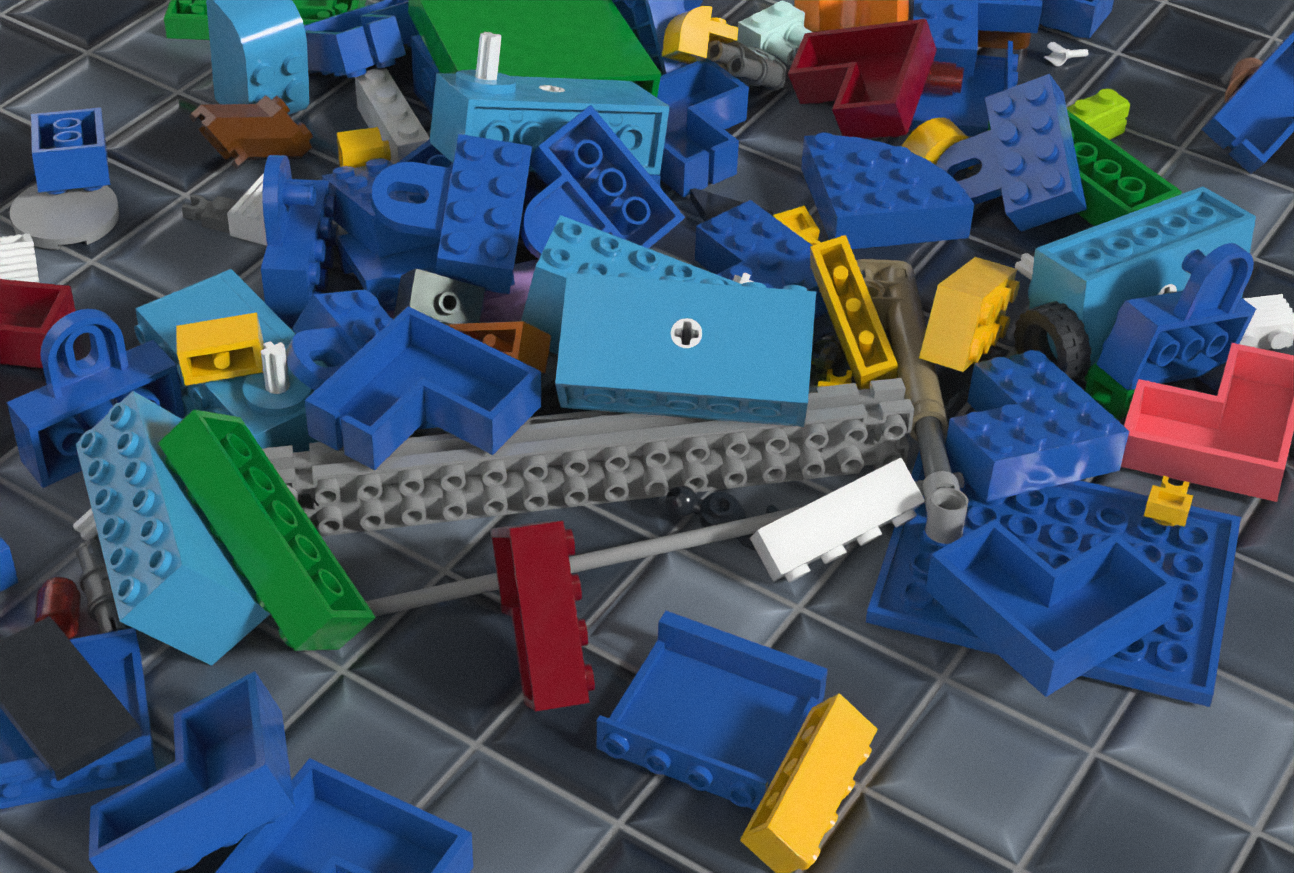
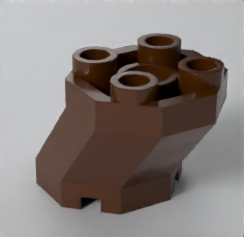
M265 95L256 104L200 105L189 116L193 123L198 119L203 125L198 130L225 160L230 156L235 159L231 165L236 169L246 160H267L269 155H286L288 159H300L312 148L309 142L313 138L312 133L302 122L299 121L296 124L287 113L290 112V109L277 95L272 99Z

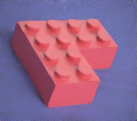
M1232 343L1217 396L1138 379L1124 427L1129 430L1121 467L1277 502L1294 432V355Z

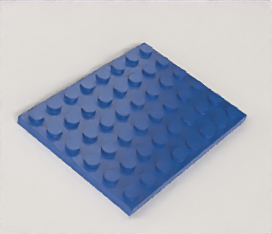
M920 450L911 474L914 481L925 479ZM950 466L951 473H956V471ZM964 480V487L960 488V490L968 498V507L962 537L995 519L1051 567L1056 569L1112 535L1118 534L1179 583L1180 586L1169 621L1081 676L1210 707L1214 695L1241 517L1191 506L1185 527L1180 525L1164 526L1155 522L1153 518L1144 516L1149 497L1147 495L1078 480L986 502ZM924 502L915 509L916 518L897 528L894 526L868 606L865 623L998 655L925 590L931 554L949 544L938 543L927 536L925 532L927 512Z

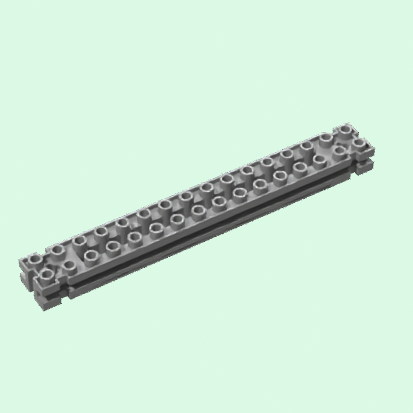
M902 378L871 381L870 389L858 390L855 383L809 386L804 427L591 410L530 417L494 455L439 427L419 429L404 441L376 470L344 454V446L337 451L322 442L309 443L310 451L293 453L292 445L263 448L262 450L316 530H319V534L321 536L662 497L666 496L670 489L677 485L688 486L696 493L858 474L863 466L873 465L874 469L877 470L899 458H902L906 465L909 443L905 434L911 433L915 409L910 399H904L906 388Z

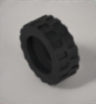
M1053 301L1026 310V312L1019 315L1020 318L1016 320L1014 331V346L1017 354L1030 350H1039L1074 382L1086 376L1088 373L1087 369L1091 365L1090 339L1088 333L1086 334L1084 324L1073 310H1070L1064 303L1059 304V302ZM1047 332L1055 344L1057 359L1050 349Z

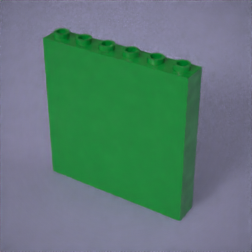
M409 0L408 13L440 73L456 74V72L461 70H476L480 33L491 32L492 34H500L502 36L498 73L521 77L632 81L657 98L661 73L612 0Z

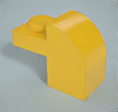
M701 6L674 17L665 30L662 57L687 64L706 59L708 43L715 40L725 44L737 41L738 27L726 24L724 19L711 18L712 7Z
M934 118L919 125L901 146L908 148L912 153L936 165L940 156L950 146L968 137L951 120L947 118Z

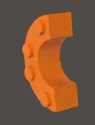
M794 0V7L805 12L804 27L812 32L909 21V0Z

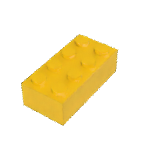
M974 257L938 284L919 358L962 372L972 363H978L981 355L987 354L989 348L997 344L999 337L1004 338L1010 323V317L1005 316L1008 303L1015 301L1020 285L1019 281H1015L1018 269Z

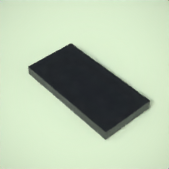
M50 616L0 641V708L57 782L142 736L139 724Z

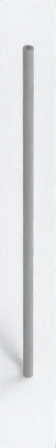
M952 473L958 479L960 488H963L964 478L962 473ZM924 480L915 481L923 496L922 483ZM804 506L569 557L571 574L754 534L758 529ZM488 574L365 602L375 617L499 590L497 574Z

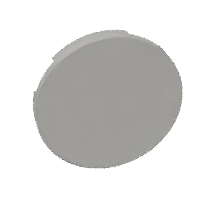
M36 184L18 195L10 208V220L15 234H30L35 247L60 250V245L82 241L86 245L93 243L108 234L119 219L117 197L107 185L94 191L77 188L68 189L62 194H49L47 192H38Z

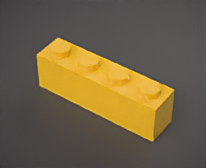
M846 235L810 246V267L858 389H870L871 381L897 378V361Z
M840 693L811 708L740 839L746 847L775 873H791L798 869L803 871L808 869L817 860L821 851L818 846L824 834L836 823L838 819L836 810L841 800L853 789L855 785L853 777L858 767L871 754L872 749L869 745L878 729Z

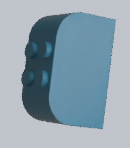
M206 0L215 100L219 104H256L265 95L270 99L277 95L290 109V112L287 113L288 115L307 109L309 105L307 38L303 21L293 1Z

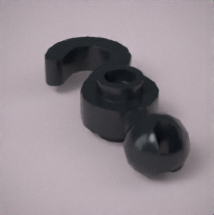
M677 485L670 489L665 498L666 507L671 514L679 517H685L691 513L697 514L703 527L747 518L739 501L734 496L725 492L711 493L703 500L697 498L692 488L685 485ZM769 505L765 514L779 510L776 506ZM753 534L736 537L743 546L756 550L750 539Z

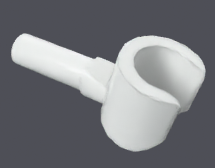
M1051 42L1047 45V48L1053 52L1049 56H1044V58L1055 66H1061L1067 59L1087 57L1088 50L1065 49L1057 43Z

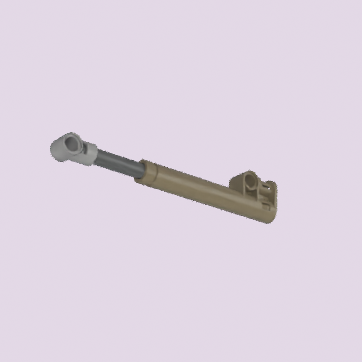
M859 259L856 262L861 274L862 270L865 271L866 277L863 279L883 329L889 330L893 354L898 364L897 375L898 378H902L906 388L904 399H910L915 409L912 430L909 434L918 441L925 475L922 483L927 512L925 532L929 538L938 543L950 544L962 537L968 498L961 492L959 481L951 473L943 437L948 429V422L935 363L919 358L927 327L915 273L912 266L904 261Z

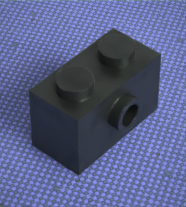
M415 268L401 275L393 319L409 306L443 324L479 323L485 288Z

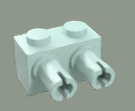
M782 0L738 22L737 42L747 47L760 48L769 55L782 60L787 65H792L804 34L811 33L812 31L804 27L805 12Z

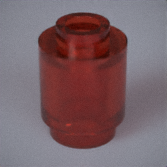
M933 61L922 93L952 96V93H961L964 67H956V63Z
M54 577L44 582L37 592L34 619L35 624L50 616L68 639L73 638L79 631L81 593L72 580L64 577Z

